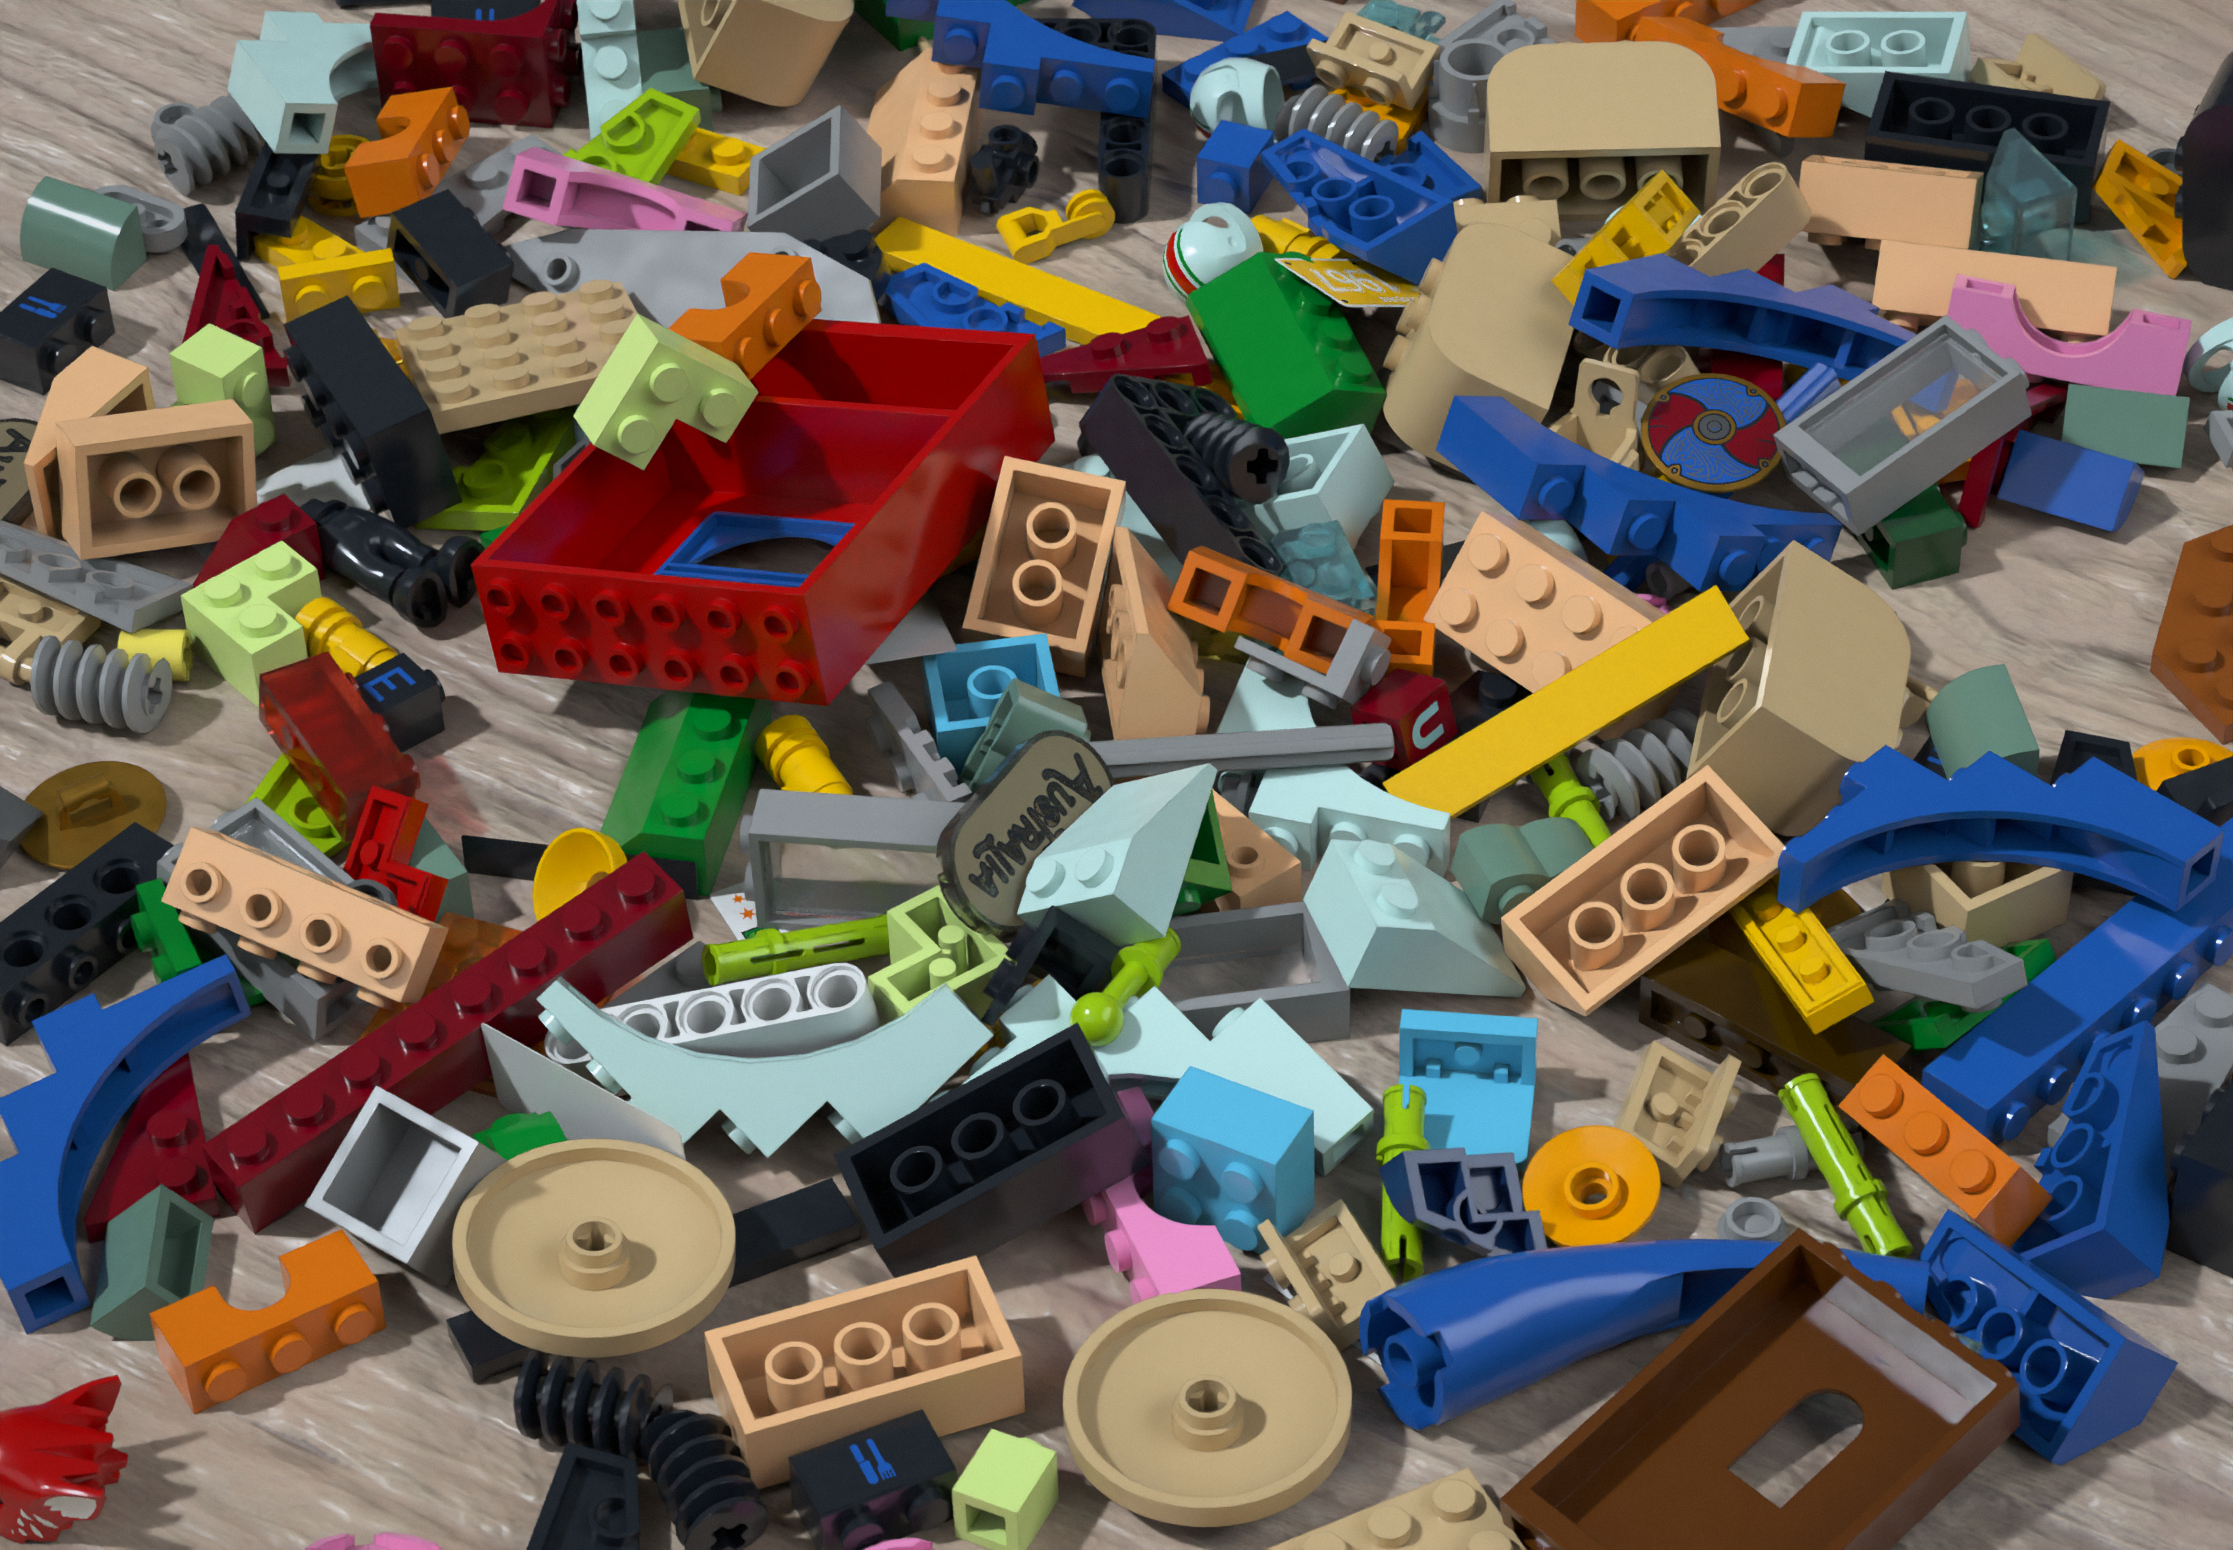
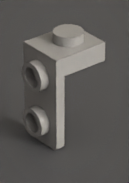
M1353 618L1326 676L1241 636L1238 637L1234 648L1251 656L1246 668L1279 684L1285 673L1305 682L1301 694L1335 710L1340 699L1353 705L1366 694L1370 684L1376 685L1382 679L1390 662L1391 653L1387 649L1392 638Z

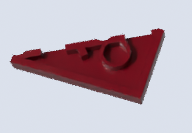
M208 245L182 343L210 323L262 347L269 387H290L291 376L285 357L281 358L274 346L273 335L267 324L261 322L260 312L246 287L241 288L237 281L230 258L220 250L219 245Z
M1189 315L1180 318L1174 316L1160 317L1148 323L1145 328L1124 334L1116 332L1101 334L1093 338L1089 344L1040 357L1044 382L1069 381L1072 393L1101 392L1114 374L1163 381L1169 374L1191 373L1194 386L1213 383L1208 360Z
M2051 380L2026 391L2032 415L1971 458L1958 507V512L1962 515L1966 525L1979 528L1983 524L1989 495L1998 496L2019 429L2031 432L2039 420L2054 424L2066 404L2067 385Z
M189 1052L164 1070L143 1090L84 1217L89 1244L104 1241L107 1223L161 1184L211 1217L221 1216L215 1185L201 1147L206 1142Z

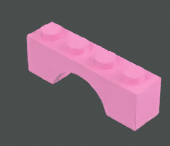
M531 147L516 154L502 208L503 210L554 226L615 230L743 232L748 216L747 213L537 147Z
M1961 274L1956 276L1947 314L1948 317L1966 331L1970 328L1976 330L1984 338L1989 348L2003 359L2007 357L2014 359L2024 370L2029 382L2040 383L2044 381V377L2068 381L2067 386L2069 384L2173 396L2177 394L2192 320L2132 309L2118 328L2100 339L2085 343L2063 342L2045 335L2028 320L2021 308L2016 285Z
M1140 1086L1117 1092L1152 1161L1151 1118L1154 1116L1152 1108ZM1152 1164L1081 1202L1089 1223L1092 1226L1101 1224L1105 1232V1247L1114 1271L1116 1273L1126 1272L1130 1280L1129 1289L1133 1305L1161 1295L1163 1298L1191 1289L1242 1291L1241 1272L1215 1225H1189L1175 1222L1158 1215L1142 1201L1145 1195L1153 1189Z

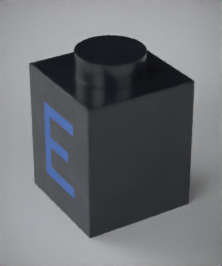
M404 652L340 685L348 732L382 763L445 731L441 703L445 701V692L441 682L431 670H423Z

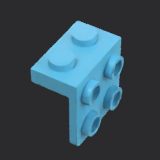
M1402 1009L1398 1084H1403L1404 1109L1409 1104L1410 1085H1415L1425 1091L1427 1104L1425 1106L1424 1138L1430 1143L1431 1149L1465 1147L1466 1155L1513 1152L1517 1172L1527 1167L1537 1071L1538 1018Z

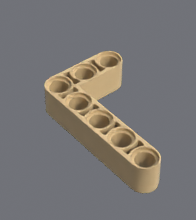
M1778 162L1766 163L1755 168L1740 180L1688 228L1664 254L1709 277L1749 269L1756 273L1808 224L1811 218V209L1786 166ZM1581 331L1575 334L1572 341L1573 348L1581 361L1585 358H1590L1638 371L1639 387L1637 400L1646 405L1668 384L1687 376L1700 374L1687 351L1680 345H1647L1615 349ZM1599 378L1594 380L1595 384L1600 380L1621 391L1619 386L1610 379Z

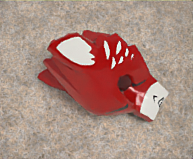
M118 1374L90 1381L43 1404L21 1406L0 1411L1 1536L20 1544H24L27 1539L34 1541H57L60 1532L70 1529L74 1521L95 1520L100 1515L107 1499L105 1485L118 1483L120 1470L126 1468L128 1462V1454L112 1447L114 1436L112 1433L106 1432L107 1425H105L108 1423V1417L113 1411L122 1385Z

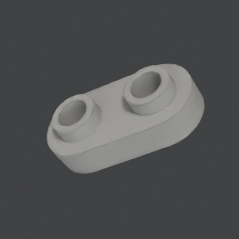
M122 185L104 186L94 190V192L138 206L146 252L155 255L167 254L186 240L188 230L185 213L178 204Z

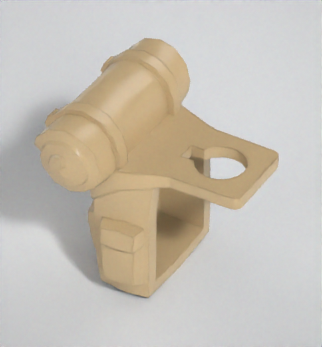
M1585 358L1579 365L1574 406L1566 415L1559 418L1556 422L1550 423L1547 428L1623 466L1654 478L1662 475L1648 459L1637 426L1638 371ZM1596 379H1610L1619 386L1622 392L1621 404L1613 407L1610 415L1599 413L1600 403L1594 398L1591 388L1593 381Z

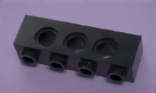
M134 822L0 922V1043L6 1047L29 1029L33 1028L31 1021L56 1010L79 991L88 987L92 981L139 947L131 924V915L140 912L136 885L157 879V861L174 846L173 844Z

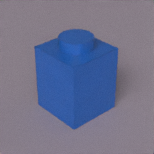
M1221 120L1196 157L1197 203L1205 205L1219 202L1229 203L1239 208L1243 213L1250 214L1274 178V175L1262 162L1261 157L1262 151L1274 145V131Z

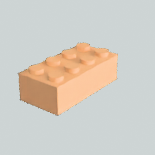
M1482 510L1423 620L1428 623H1435V628L1534 693L1666 614L1524 521L1518 520L1516 517ZM1683 683L1597 733L1596 736L1604 741L1620 738L1630 729L1641 728L1651 719L1662 718L1668 712Z
M976 1255L704 1332L712 1394L721 1416L729 1423L732 1429V1438L741 1449V1459L748 1465L751 1480L757 1485L758 1489L791 1480L788 1457L923 1409L938 1437L1025 1413L1022 1354Z

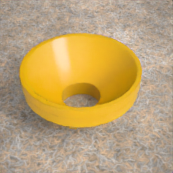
M572 828L561 833L550 843L539 861L533 882L532 898L537 922L627 863L623 850L614 839L592 829Z

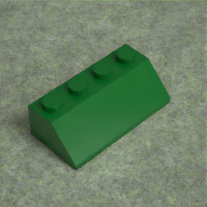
M1292 251L1283 254L1258 252L1188 294L1185 304L1246 421L1274 429L1284 439L1364 424L1369 434H1371L1387 393L1334 299L1275 261V258H1300L1314 263L1310 259L1312 257Z
M667 690L652 701L600 832L614 839L624 854L639 855L644 851L650 857L695 862L698 895L709 896L713 890L760 761L755 754V743L763 729L772 722L770 700Z

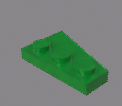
M2048 939L2010 942L2000 948L2023 960L2027 983H2030L2057 961ZM2021 989L2002 997L2001 1005H2003ZM1917 996L1869 1024L1882 1031L1889 1032L1911 1045V1056H1914L1931 1048L1947 1047L2000 1006L1989 1011L1970 1013L1963 1011L1960 1005L1943 1001L1924 1002L1918 1000Z

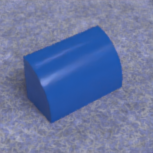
M2019 429L1997 499L2110 532H2117L2124 524L2133 507L2145 471L2133 461Z

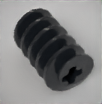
M1208 411L1198 414L1181 430L1182 434L1227 492L1236 499L1261 505L1273 497L1286 478L1290 464L1289 448L1283 436L1274 429L1227 416L1223 413Z
M535 1349L530 1350L520 1370L513 1398L515 1421L521 1435L533 1440L545 1437L547 1442L559 1447L565 1446L569 1442L637 1460V1468L648 1465L641 1454L640 1440L645 1428L655 1417L673 1411L671 1384L663 1385L655 1398H651L652 1383L648 1375L641 1373L637 1375L629 1386L628 1391H625L626 1376L625 1371L621 1368H611L604 1377L602 1384H599L600 1368L599 1364L595 1361L587 1360L584 1362L574 1377L573 1357L558 1355L548 1370V1353Z
M674 1410L655 1417L645 1428L640 1440L641 1454L648 1463L650 1475L657 1484L659 1496L666 1504L668 1517L675 1525L676 1535L684 1549L742 1550L752 1545L764 1534L769 1524V1511L760 1500L759 1489L751 1480L748 1465L741 1459V1449L732 1438V1429L729 1423L722 1416L710 1413L698 1414L690 1410Z

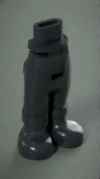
M313 498L299 507L317 523L322 559L326 567L330 571L341 574L378 595L380 600L394 607L401 618L420 628L438 626L446 618L448 603L462 608L471 600L477 590L471 564L485 548L480 542L470 536H454L448 539L438 550L422 543L401 525L366 509L351 504L347 506L346 503L337 499L324 502L318 498Z

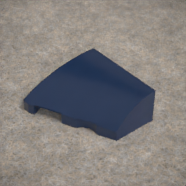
M1465 1147L1402 1151L1379 1168L1386 1193L1398 1214L1409 1224L1487 1257L1547 1249L1540 1210L1525 1211L1513 1152L1466 1155Z

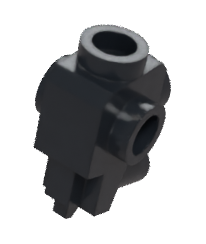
M999 125L991 129L988 135L989 143L987 145L983 144L979 151L970 159L975 181L969 196L971 203L981 205V214L988 216L991 212L997 214L1000 209L1003 210L1008 202L1017 203L1027 188L1031 189L1037 180L1040 165L1039 158L1036 156L1038 151L1037 143L1030 134L1021 131L1013 125Z

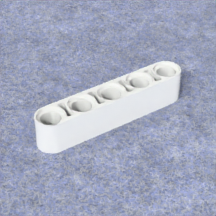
M848 963L822 965L600 1009L649 1037L700 1053L744 1058L806 1054L858 1039L879 1028L881 1025L880 1015L863 972L856 966ZM550 1031L547 1032L544 1047L550 1060L608 1091L586 1067L593 1057L575 1039L566 1046ZM623 1088L615 1094L617 1097L628 1095Z

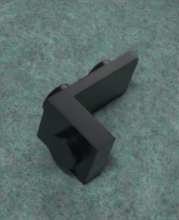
M1052 905L1038 927L1026 921L1009 946L1005 955L1014 960L1015 963L1003 958L984 988L983 993L993 1000L981 1021L990 1027L994 1026L1028 972L1041 980L1050 975L1077 1001L1085 994L1093 992L1114 961L1120 947Z

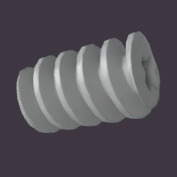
M1313 85L1303 95L1296 94L1290 97L1276 116L1274 131L1278 142L1304 128L1374 163H1377L1388 154L1395 156L1398 126L1394 121L1388 119L1381 121L1378 113L1374 111H1365L1363 113L1360 104L1356 102L1346 104L1343 96L1334 93L1328 95L1326 88L1321 85Z
M228 93V96L216 98L210 103V106L203 105L195 110L192 115H184L175 122V125H166L157 132L154 147L158 164L167 180L175 190L187 196L194 191L195 182L205 186L212 181L213 173L219 176L227 174L230 171V162L240 167L248 161V153L251 156L258 157L265 140L231 94Z
M49 635L39 642L34 653L30 686L36 708L45 715L61 714L70 720L83 718L91 724L107 723L110 727L116 729L129 727L136 733H149L157 727L169 706L172 692V671L169 662L165 658L159 660L152 669L151 659L145 653H136L129 662L128 654L125 650L118 648L113 649L106 658V652L102 645L92 644L84 652L83 646L79 641L68 640L61 648L59 639L56 636Z
M1682 708L1672 709L1662 718L1651 719L1641 728L1630 729L1620 738L1605 741L1600 748L1586 750L1578 758L1576 766L1577 777L1582 786L1590 788L1596 795L1601 805L1599 814L1604 822H1610L1614 818L1615 813L1624 820H1632L1640 813V806L1647 810L1658 802L1661 797L1663 798L1686 781L1698 722L1697 715Z

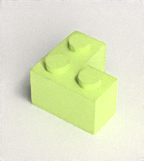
M637 313L573 417L594 446L645 470L676 419L727 443L757 396L758 391L736 363Z
M209 323L169 353L177 401L170 407L233 399L254 424L255 458L278 440L262 347Z
M280 541L180 595L186 628L191 632L193 653L261 711L312 683L303 626L294 619L306 604L322 597L318 570L286 543Z
M943 884L888 910L887 923L891 965L868 976L869 989L881 1018L880 1027L903 1016L945 982L982 1019L993 1000L983 993L984 988L1003 958L1015 963L1014 960L1005 955L1008 948ZM999 1018L994 1024V1026L990 1027L991 1029L1000 1025Z

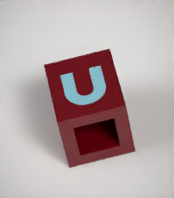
M1400 668L1394 669L1350 707L1354 725L1387 723L1391 726L1394 736L1392 759L1371 763L1400 771L1437 751L1458 734L1446 680Z

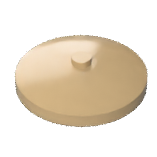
M604 1138L568 1140L538 1147L515 1156L492 1170L476 1184L462 1203L453 1228L452 1250L455 1279L463 1298L472 1311L486 1325L516 1343L545 1353L567 1357L604 1358L622 1356L654 1348L679 1337L700 1323L714 1310L729 1287L735 1266L736 1240L733 1215L728 1202L712 1180L698 1168L672 1153L653 1146L626 1140Z
M1191 1289L1176 1291L1143 1300L1115 1314L1101 1324L1078 1349L1068 1369L1063 1388L1065 1436L1069 1450L1085 1477L1100 1492L1122 1507L1150 1519L1180 1526L1222 1527L1238 1525L1274 1515L1291 1507L1312 1493L1327 1479L1339 1463L1350 1437L1352 1387L1347 1367L1337 1347L1315 1323L1294 1309L1272 1299L1237 1290Z

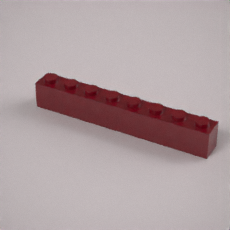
M643 851L202 1144L201 1147L218 1194L254 1234L258 1233L311 1196L376 1086L425 1113L433 1115L492 1075L481 1028L482 1023L531 1049L544 1040L549 1031L538 1017L545 1008L536 999L560 976L596 1005L694 939L683 889Z

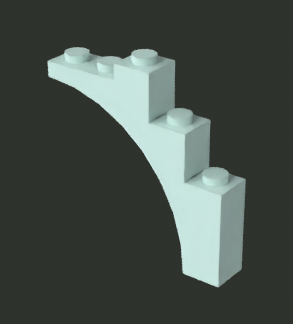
M1050 975L1045 977L1035 987L1028 984L1017 990L1002 1012L1003 1015L999 1017L1002 1038L1006 1046L1003 1049L998 1046L993 1047L985 1052L970 1070L971 1077L963 1084L1070 1027V1012L1076 1001ZM1154 986L1140 999L1136 996H1131L1123 1009L1124 1025L1120 1035L1108 1045L1093 1047L1117 1092L1140 1086L1147 1099L1165 1101L1189 1066H1193L1314 1110V1169L1323 1177L1374 1133L1373 1108L1261 997L1245 1011L1238 1007L1229 1012L1217 1024L1212 1033L1213 1039L1209 1041ZM946 1090L937 1094L928 1103L943 1096L949 1091Z
M561 976L536 999L545 1008L538 1016L541 1022L564 1045L567 1046L575 1039L593 1057L586 1067L609 1092L615 1095L623 1088L631 1096L626 1102L678 1130L683 1144L720 1109L728 1117L721 1125L728 1136L748 1155L758 1148L767 1158L827 1101L835 1108L827 1117L829 1121L851 1144L860 1141L917 1110L994 1036L991 1028L981 1021V1018L946 982L903 1016L858 1039L806 1054L762 1058L700 1053L649 1037L600 1010Z

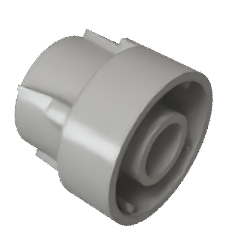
M1479 37L1464 39L1448 45L1442 51L1440 60H1434V80L1428 82V131L1432 138L1440 145L1458 152L1484 153L1487 82L1495 64L1510 52L1505 46L1492 40L1480 39Z

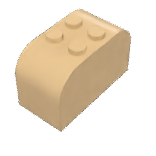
M677 0L693 80L768 105L778 107L795 106L803 101L819 71L825 65L832 48L852 17L855 1Z
M1623 40L1596 43L1563 42L1533 44L1509 52L1491 70L1487 82L1484 142L1486 203H1504L1516 196L1533 195L1540 200L1557 201L1559 222L1606 221L1616 209L1625 205L1663 169L1701 212V216L1715 204L1721 154L1716 81L1707 62L1691 49L1664 41L1634 42Z
M1477 223L1465 227L1457 234L1443 261L1432 258L1418 287V290L1424 294L1420 293L1416 301L1410 298L1396 326L1395 331L1404 334V337L1399 334L1396 336L1383 363V367L1391 370L1385 389L1387 396L1382 405L1383 412L1388 424L1402 441L1417 452L1461 472L1436 451L1454 396L1503 397L1517 409L1541 424L1549 410L1574 330L1573 327L1568 325L1574 306L1551 280L1574 256L1512 227L1496 223Z
M1793 540L1729 604L1749 637L1750 643L1708 668L1686 776L1687 780L1708 765L1770 831L1785 836L1806 834L1818 825L1833 807L1842 802V796L1839 793L1840 784L1845 773L1854 763L1864 762L1885 745L1897 750L1903 737V731L1899 728L1902 709L1910 694V689L1906 687L1911 658L1910 642L1905 628L1887 602L1865 584Z

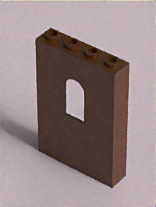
M1798 1228L1499 1499L1503 1524L1516 1534L1526 1550H1890L2020 1426L2019 1383H2017L2012 1373L1999 1361L1992 1358L1985 1360L1962 1344L1955 1332L1944 1322L1937 1319L1928 1320L1907 1305L1903 1297L1893 1286L1882 1280L1875 1282L1852 1266L1849 1259L1838 1247L1829 1242L1821 1244ZM1822 1393H1834L1849 1398L1859 1407L1863 1415L1864 1421L1860 1433L1781 1508L1729 1470L1805 1399Z

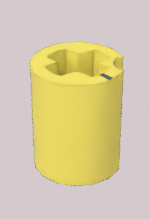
M142 628L133 633L121 630L118 648L125 650L128 654L129 662L136 653H145L151 659L153 669L159 660L165 658L170 664L172 681H189L190 669L193 668V641L191 632L188 629Z

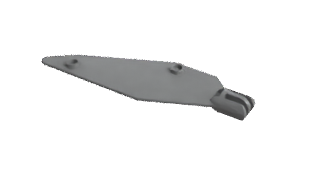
M568 229L504 246L514 262L512 278L537 292H553L558 295L577 291L580 285L592 280L604 279L612 283L621 281L637 313L667 329L689 308L708 310L725 308L720 279L749 252L811 257L815 279L821 289L822 311L813 319L881 323L872 284L868 278L784 232Z

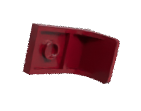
M544 0L538 7L525 14L502 20H473L375 12L370 23V32L381 108L384 107L390 96L453 87L458 106L462 105L466 109L469 122L553 129L561 107H568L571 82L574 75L580 76L584 66L582 44L577 43L575 39V30L579 19L577 0Z

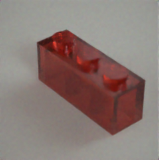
M329 652L259 674L260 722L345 843L354 839L372 785L415 799V791L420 789L421 780L413 758L409 754H401L391 740L389 728L382 715L377 712H371L362 699L360 688L354 676L350 672L343 673Z

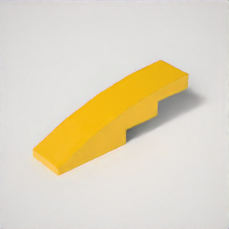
M1662 169L1576 253L1551 281L1574 306L1586 269L1660 253L1664 254L1674 245L1701 212Z

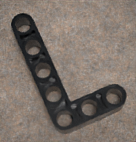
M1033 18L1043 25L1079 41L1127 55L1155 59L1148 118L1101 112L1097 156L1098 190L1105 194L1115 212L1114 223L1128 224L1143 219L1147 215L1150 205L1158 83L1157 33L1155 27L1150 22L1134 18Z
M1114 374L1080 420L1079 428L1116 479L1126 481V492L1180 563L1184 565L1189 550L1202 545L1278 577L1283 570L1279 557L1181 432L1194 417L1208 411L1219 412L1237 418L1233 407L1218 394L1202 387Z

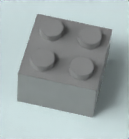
M842 105L835 107L751 157L747 228L751 232H784L801 242L809 239H816L822 242L826 239L850 234L857 230H868L876 220L880 219L882 148Z
M376 1086L305 1206L347 1232L446 1287L454 1273L452 1238L455 1219L459 1209L476 1184L507 1160L475 1139Z

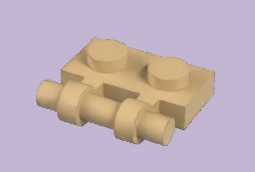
M0 573V638L12 642L7 648L0 645V677L14 684L23 685L26 682L30 683L34 653L39 642L45 636H56L60 641L61 648L68 640H77L83 644L101 626L99 618Z

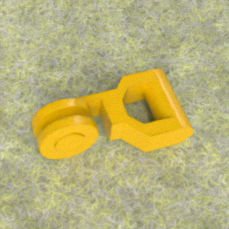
M1088 189L1075 194L1069 200L1066 206L1067 221L1063 222L1056 209L1044 211L1033 207H1026L1000 217L996 223V228L1013 259L1023 264H1028L1051 256L1057 246L1080 238L1094 239L1106 234L1115 221V212L1104 193L1099 190ZM1035 230L1042 231L1030 237L1026 236L1027 233Z

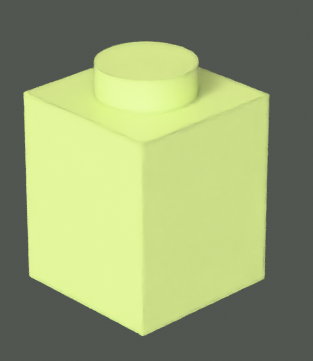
M991 1428L952 1489L955 1537L990 1550H1027L1059 1500L1057 1451L1043 1447L1032 1439L1017 1438Z

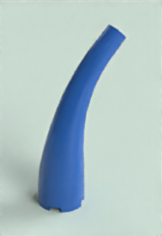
M1731 1239L1647 1240L1538 1249L1475 1259L1417 1277L1367 1300L1361 1310L1359 1321L1362 1353L1366 1356L1377 1351L1381 1366L1389 1381L1388 1384L1379 1387L1377 1391L1397 1418L1407 1426L1418 1431L1430 1425H1442L1522 1390L1583 1359L1644 1335L1677 1326L1693 1324L1782 1242ZM1839 1248L1849 1259L1852 1266L1875 1282L1882 1280L1893 1286L1903 1297L1907 1305L1923 1315L1930 1262Z

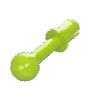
M1168 927L1165 937L1134 943L1133 946L1121 949L1111 964L1113 980L1103 992L1085 994L1075 1002L1070 1012V1026L1078 1022L1092 1047L1108 1045L1120 1035L1124 1025L1123 1009L1131 996L1142 997L1152 987L1155 986L1157 989L1160 987L1163 981L1164 970L1181 951V942L1175 931Z

